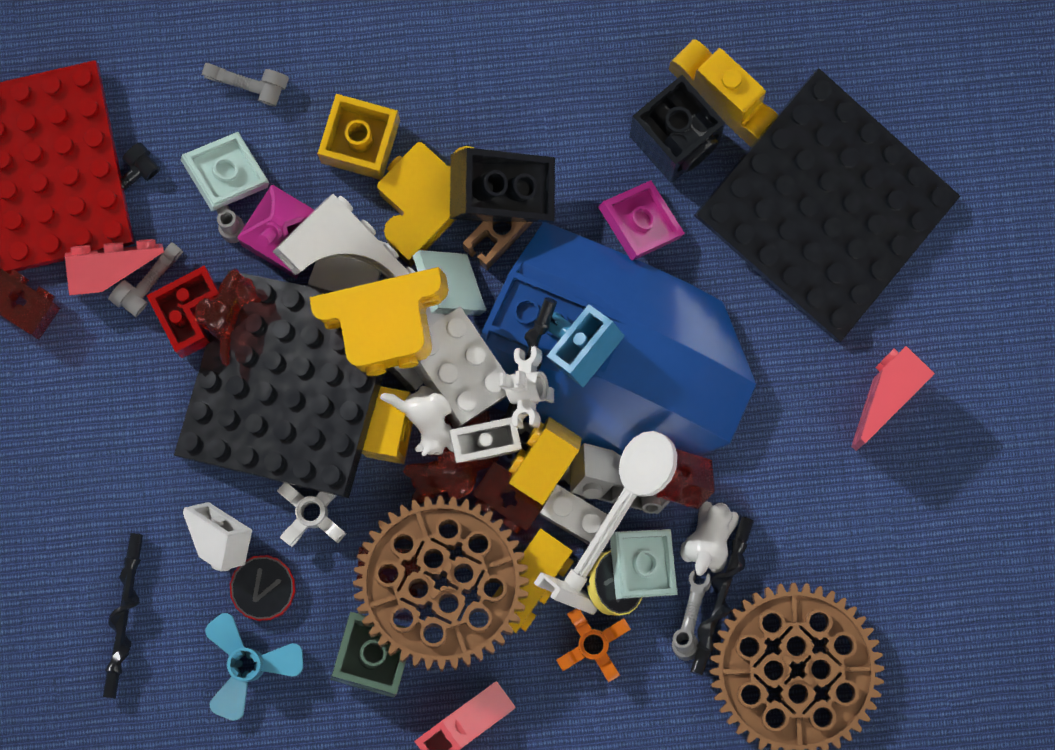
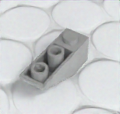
M583 443L569 465L570 493L584 496L587 499H598L615 504L624 489L619 475L621 456L613 450ZM664 488L653 496H637L630 508L639 509L645 513L659 514L674 498L673 493Z

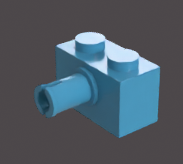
M590 304L587 305L573 324L563 318L558 312H554L552 319L555 320L557 326L550 321L548 332L560 340L548 353L547 357L561 372L584 387L625 335L612 320Z

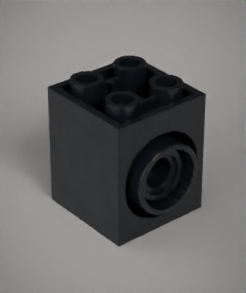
M681 75L632 116L629 137L667 180L673 183L684 172H689L697 167L717 148L725 122L689 81Z

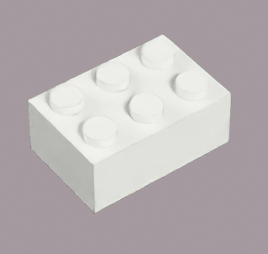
M461 306L429 326L432 351L426 359L418 361L419 365L413 368L425 386L430 387L436 393L442 394L448 400L451 406V413L446 415L454 429L461 428L507 397L506 389L499 386L500 372L505 373V371Z

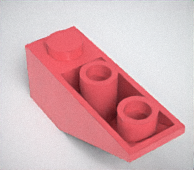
M155 239L136 241V246L123 247L122 242L104 244V250L91 251L89 245L71 247V252L65 253L69 295L105 291L164 253L163 245L156 244Z
M496 681L414 742L420 750H460L516 707Z

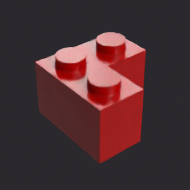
M205 265L146 295L174 351L181 358L204 348L210 343L197 315L218 305L224 299Z

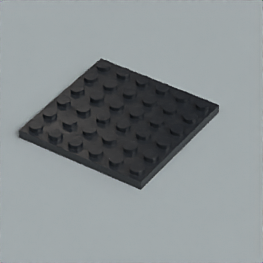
M818 68L694 216L836 342H841L955 204L960 195Z
M228 270L221 294L224 300L219 302L208 338L210 343L206 345L174 456L349 498L384 374L367 376L366 372H362L352 365L346 357L342 329H326L324 323L313 315L309 297L334 291Z

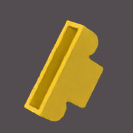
M693 39L670 62L669 71L677 78L683 75L723 121L750 147L778 115L772 108L763 103L766 90L721 48H718L712 54L701 42Z
M417 142L403 157L397 156L387 168L389 172L377 184L380 196L401 214L393 216L385 224L384 234L386 241L410 267L415 263L413 255L419 250L427 251L457 220L450 219L451 166H447L422 142ZM463 146V147H460V148H458L457 150H455V152H458V151H460V150H462V149H465V148H474V147Z

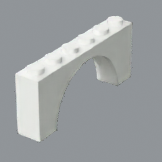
M334 194L326 198L272 251L295 275L316 261L332 257H347L366 262L379 270L388 279L415 272L410 267L405 268L397 260L399 255L389 244L385 243L383 245L374 236L376 231L367 221H359L352 213L353 207L342 196L337 198ZM430 307L426 309L429 326L448 315L431 313ZM399 366L386 368L408 391L417 390L423 384V381L413 367L401 369Z

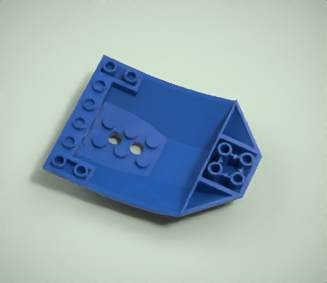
M543 222L511 268L481 333L482 339L505 373L510 375L518 371L519 365L514 360L516 348L525 351L526 359L529 346L524 337L526 332L534 327V320L538 318L545 297L557 301L554 312L561 314L571 324L590 304L612 320L625 337L587 384L582 387L561 372L547 357L548 353L560 339L548 331L542 335L538 346L542 351L541 368L539 371L545 373L549 387L554 388V403L542 401L536 404V411L540 415L541 422L544 424L548 417H551L582 438L581 446L583 443L610 449L622 456L625 447L634 437L643 432L655 431L667 436L675 445L678 455L677 465L731 444L757 385L723 301L637 259L631 261L628 255ZM506 397L492 406V408L506 413L510 402ZM529 415L524 418V422L529 423Z

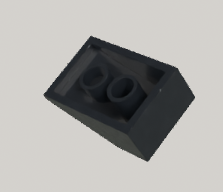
M465 148L451 154L450 219L484 222H554L555 157L476 148Z

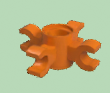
M576 608L567 613V616L580 635L578 647L556 660L562 671L586 658L596 661L608 683L619 677V672L606 652L610 642L631 630L626 620L623 618L601 632L600 630L591 629L581 610ZM595 635L602 640L603 648L600 653L593 655L585 650L584 641L588 636Z

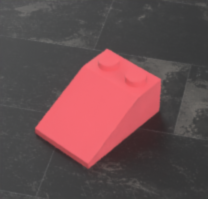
M907 346L900 352L894 348L875 367L879 373L872 380L851 446L855 451L862 447L935 374Z

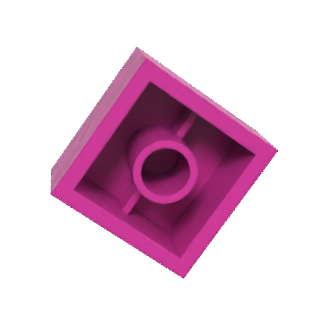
M271 185L237 239L242 247L297 279L300 273L295 275L272 251L314 209L276 186Z

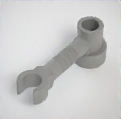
M205 63L201 74L209 80L234 85L235 87L237 86L238 88L260 94L258 101L276 107L281 90L286 89L289 77L282 73L265 69L262 80L258 81L209 63Z
M228 205L217 209L218 229L221 236L226 242H239L237 237L245 226L242 219L235 215Z
M171 242L152 269L136 287L123 280L115 287L108 300L118 308L122 306L134 317H137L148 304L143 298L165 271L182 255V249Z
M695 570L689 575L691 585L690 596L681 629L674 633L672 641L675 655L684 661L695 658L698 649L696 645L699 642L694 635V629L702 598L705 595V591L711 587L712 582L708 573L703 584H696ZM683 640H689L687 644L680 645Z

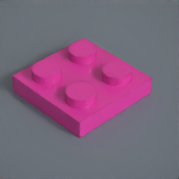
M652 180L607 199L598 207L631 261L670 244L685 234Z

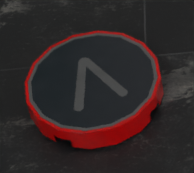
M268 555L253 556L247 559L245 565L239 566L234 571L230 581V597L235 608L245 617L257 621L272 620L283 615L292 605L296 594L295 579L290 568L281 560Z

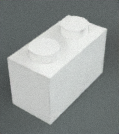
M556 485L540 512L542 518L588 545L608 515L559 485Z

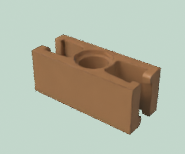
M483 221L462 243L463 249L473 257L476 254L473 248L485 237H489L495 246L486 257L482 253L477 256L480 260V265L487 271L533 222H506L511 226V230L505 235H499L493 230L494 226L499 222Z

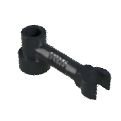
M141 142L133 145L123 155L122 160L131 168L121 178L124 190H127L141 176L148 181L160 171V167L149 156L150 151Z

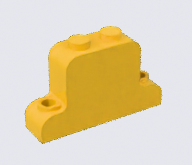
M439 267L309 298L313 315L324 323L326 329H342L348 361L360 371L366 372L367 376H377L386 373V368L399 366L401 369L415 367L419 365L418 361L424 360L430 355L432 342L426 309L427 307L440 304L447 297L449 289L446 274Z

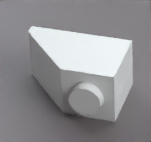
M512 417L449 430L456 463L488 459L517 453L522 450L518 428L513 426Z
M209 502L184 508L183 515L198 556L211 564V567L218 571H229L231 568L245 565L252 529Z

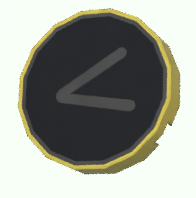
M611 551L602 552L587 577L590 576V585H587L588 595L593 605L603 614L614 616L630 614L638 607L642 598L616 599Z

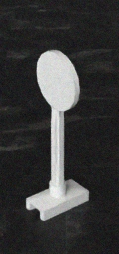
M655 431L643 432L634 437L625 447L619 463V475L624 489L576 567L569 571L564 581L540 572L534 582L538 587L553 592L550 596L552 599L592 615L595 614L597 608L593 605L588 593L582 589L588 580L587 575L637 496H653L662 491L672 480L677 468L678 455L675 445L667 436Z

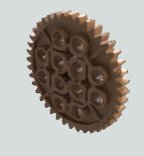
M442 496L438 497L436 505H432L429 497H425L423 507H420L416 500H412L411 511L400 505L401 516L397 517L394 513L389 512L390 524L379 521L378 526L381 533L370 531L369 535L374 542H363L362 547L368 554L357 555L358 561L364 564V566L354 568V573L362 578L353 581V586L363 591L354 594V599L365 602L357 608L358 614H369L362 620L363 625L369 626L374 624L369 635L371 637L382 635L378 646L381 648L390 643L388 654L392 656L401 651L400 662L402 663L409 656L413 657L414 668L423 660L425 661L427 671H430L434 662H438L440 672L444 671L446 662H450L452 668L457 670L458 660H463L464 664L470 667L471 656L473 655L482 662V650L485 649L493 655L495 650L492 643L496 642L503 646L505 640L501 634L505 633L512 636L514 630L509 625V622L514 624L520 623V618L514 611L522 612L525 610V605L519 602L518 599H526L528 592L519 588L528 585L529 579L519 575L527 572L528 567L527 565L517 564L524 558V552H513L519 546V541L508 542L512 530L508 529L501 532L503 520L500 519L492 523L493 512L491 510L484 516L480 515V504L474 507L473 510H469L468 499H465L461 507L457 506L455 496H452L449 505L444 504ZM451 524L457 528L458 533L455 537L447 539L440 535L439 530L442 526ZM401 539H407L412 542L413 548L410 552L402 554L395 550V544ZM474 539H482L487 543L488 548L482 553H475L469 548V544ZM459 546L462 548V555L465 557H457L455 561L451 560L448 550H455ZM435 553L440 555L443 563L437 568H429L424 563L425 558L429 554ZM417 557V569L419 572H412L406 578V570L403 565H410ZM388 568L394 569L398 573L397 579L392 583L382 582L379 576L383 570ZM460 568H467L472 572L473 578L467 583H461L455 579V572ZM483 574L477 586V599L480 601H473L468 605L462 619L459 621L465 609V596L463 593L470 594ZM442 576L446 577L448 587L442 586L440 590L436 589L434 579L440 580ZM415 583H422L427 586L428 592L422 598H415L409 593L411 586ZM498 583L501 585L503 593L496 598L487 596L484 592L487 584ZM450 597L455 599L458 603V608L452 613L443 612L439 604L444 598ZM427 605L432 606V613L436 617L428 616L425 621L421 620L420 612L417 609H425ZM404 612L410 614L413 622L409 627L399 628L395 625L394 619L398 614ZM475 612L484 613L488 618V623L484 627L476 628L469 622L470 616ZM431 627L439 628L443 633V638L437 643L428 642L424 638V633L427 629Z
M791 583L788 592H786L782 584H778L776 594L774 595L773 591L767 587L764 589V599L755 592L752 594L753 605L744 599L741 601L742 608L744 609L743 612L735 608L732 609L731 612L736 620L724 619L723 623L728 628V631L718 630L716 633L723 639V642L713 643V648L719 651V655L711 656L709 660L717 663L718 667L709 670V674L718 676V680L711 683L710 687L720 688L721 692L713 698L714 700H724L725 702L719 709L720 713L730 711L731 715L726 721L727 724L739 723L735 731L737 735L747 731V743H751L756 738L759 739L757 746L759 750H762L767 744H770V750H779L780 747L782 750H817L816 747H819L820 750H829L828 743L839 749L841 748L840 737L851 741L852 737L849 730L861 732L862 728L858 721L869 722L871 720L865 713V710L877 709L870 699L881 697L882 694L874 689V685L884 684V680L875 677V673L884 670L883 666L875 664V660L881 658L883 654L872 651V648L879 643V640H868V636L874 629H863L861 627L866 617L863 616L856 619L853 617L857 610L856 606L847 610L844 609L846 598H842L835 603L834 591H830L823 597L821 586H818L813 593H810V586L808 583H805L801 592H798L796 583ZM814 613L821 614L825 618L826 626L821 632L813 630L810 626V618ZM767 614H772L779 620V628L774 633L766 631L763 627V618ZM790 627V630L778 641L779 644L776 648L779 650V653L765 655L753 667L765 653L767 645L764 643L765 640L773 641L778 639ZM839 636L847 638L850 643V650L845 655H840L834 648V642ZM792 637L799 638L803 643L804 648L799 656H793L787 650V642ZM745 638H751L757 645V651L752 657H746L740 651V643ZM810 638L815 640L823 638L825 640L823 647L827 654L822 652L814 654L812 652L814 644ZM817 660L823 661L828 668L827 675L823 679H817L811 671L813 663ZM769 661H775L781 668V675L776 680L768 679L764 673L765 665ZM804 662L802 664L803 667L800 669L803 676L789 678V674L792 671L789 666L790 663L799 664ZM754 675L765 686H769L770 688L779 687L781 690L779 691L778 695L781 698V701L791 711H789L781 702H778L776 700L768 702L766 698L768 697L769 693L766 691V688L754 677ZM832 681L825 692V695L828 697L827 700L819 699L809 706L816 695V692L813 690L814 687H824ZM842 683L847 684L852 690L851 699L845 703L839 701L836 696V689ZM794 684L802 686L805 690V698L798 704L792 702L789 698V690ZM747 685L754 686L759 694L757 701L751 705L745 703L741 696L743 688ZM773 708L778 709L783 716L781 725L776 728L770 727L766 722V714ZM818 708L826 709L830 716L828 724L824 727L816 725L813 719L814 712Z

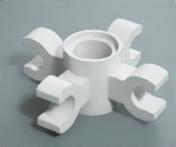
M535 346L531 347V356L525 360V351L516 348L514 360L519 365L518 371L510 375L500 372L499 386L506 389L509 402L517 404V409L512 416L513 426L523 429V420L529 415V425L539 428L541 418L536 411V404L542 401L554 403V388L549 387L544 372H537V367L542 361V351Z
M283 483L277 490L296 507L295 514L297 519L280 536L289 546L293 547L308 528L322 529L337 543L344 538L346 533L328 518L327 506L337 495L319 492L316 497H304L287 483ZM310 504H317L320 507V515L314 521H307L304 518V510Z

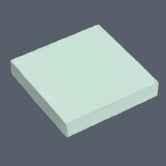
M239 132L181 156V162L211 211L268 188V179Z
M419 250L413 255L418 272L439 267L447 277L448 295L440 304L430 307L431 313L449 314L460 306L466 315L480 316L486 311L467 254Z
M671 529L613 533L610 538L616 599L678 595Z

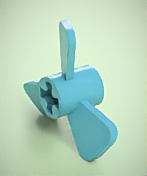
M220 614L206 627L207 637L229 655L227 669L231 677L210 701L211 711L221 717L233 721L240 719L244 715L248 682L259 679L264 672L297 676L303 670V650L298 644L292 643L263 655L255 649L245 648L234 617L231 614ZM246 653L248 659H253L256 662L254 665L256 670L251 672L245 671L242 674L238 668L243 666L240 658L245 656Z

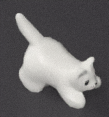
M421 386L417 392L409 395L405 401L394 394H381V400L405 413L406 417L420 431L421 441L415 448L416 452H422V456L427 454L442 455L445 447L454 452L449 432L452 428L444 421L445 416L451 413V406L442 394L436 393L427 386Z
M703 502L699 508L696 531L681 545L680 555L682 559L687 563L691 561L696 562L695 570L698 576H702L708 568L713 573L721 572L727 564V540L738 524L739 515L737 512H731L725 503L712 505L711 502Z

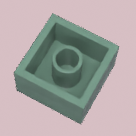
M350 612L330 680L394 698L397 695L406 661L404 663L400 662L401 651L390 656L388 651L391 644L388 643L380 648L378 642L382 635L380 634L375 637L369 635L374 624L364 626L362 620L366 616ZM395 624V625H396L397 627H399V628H407V627H404V626H400V625Z

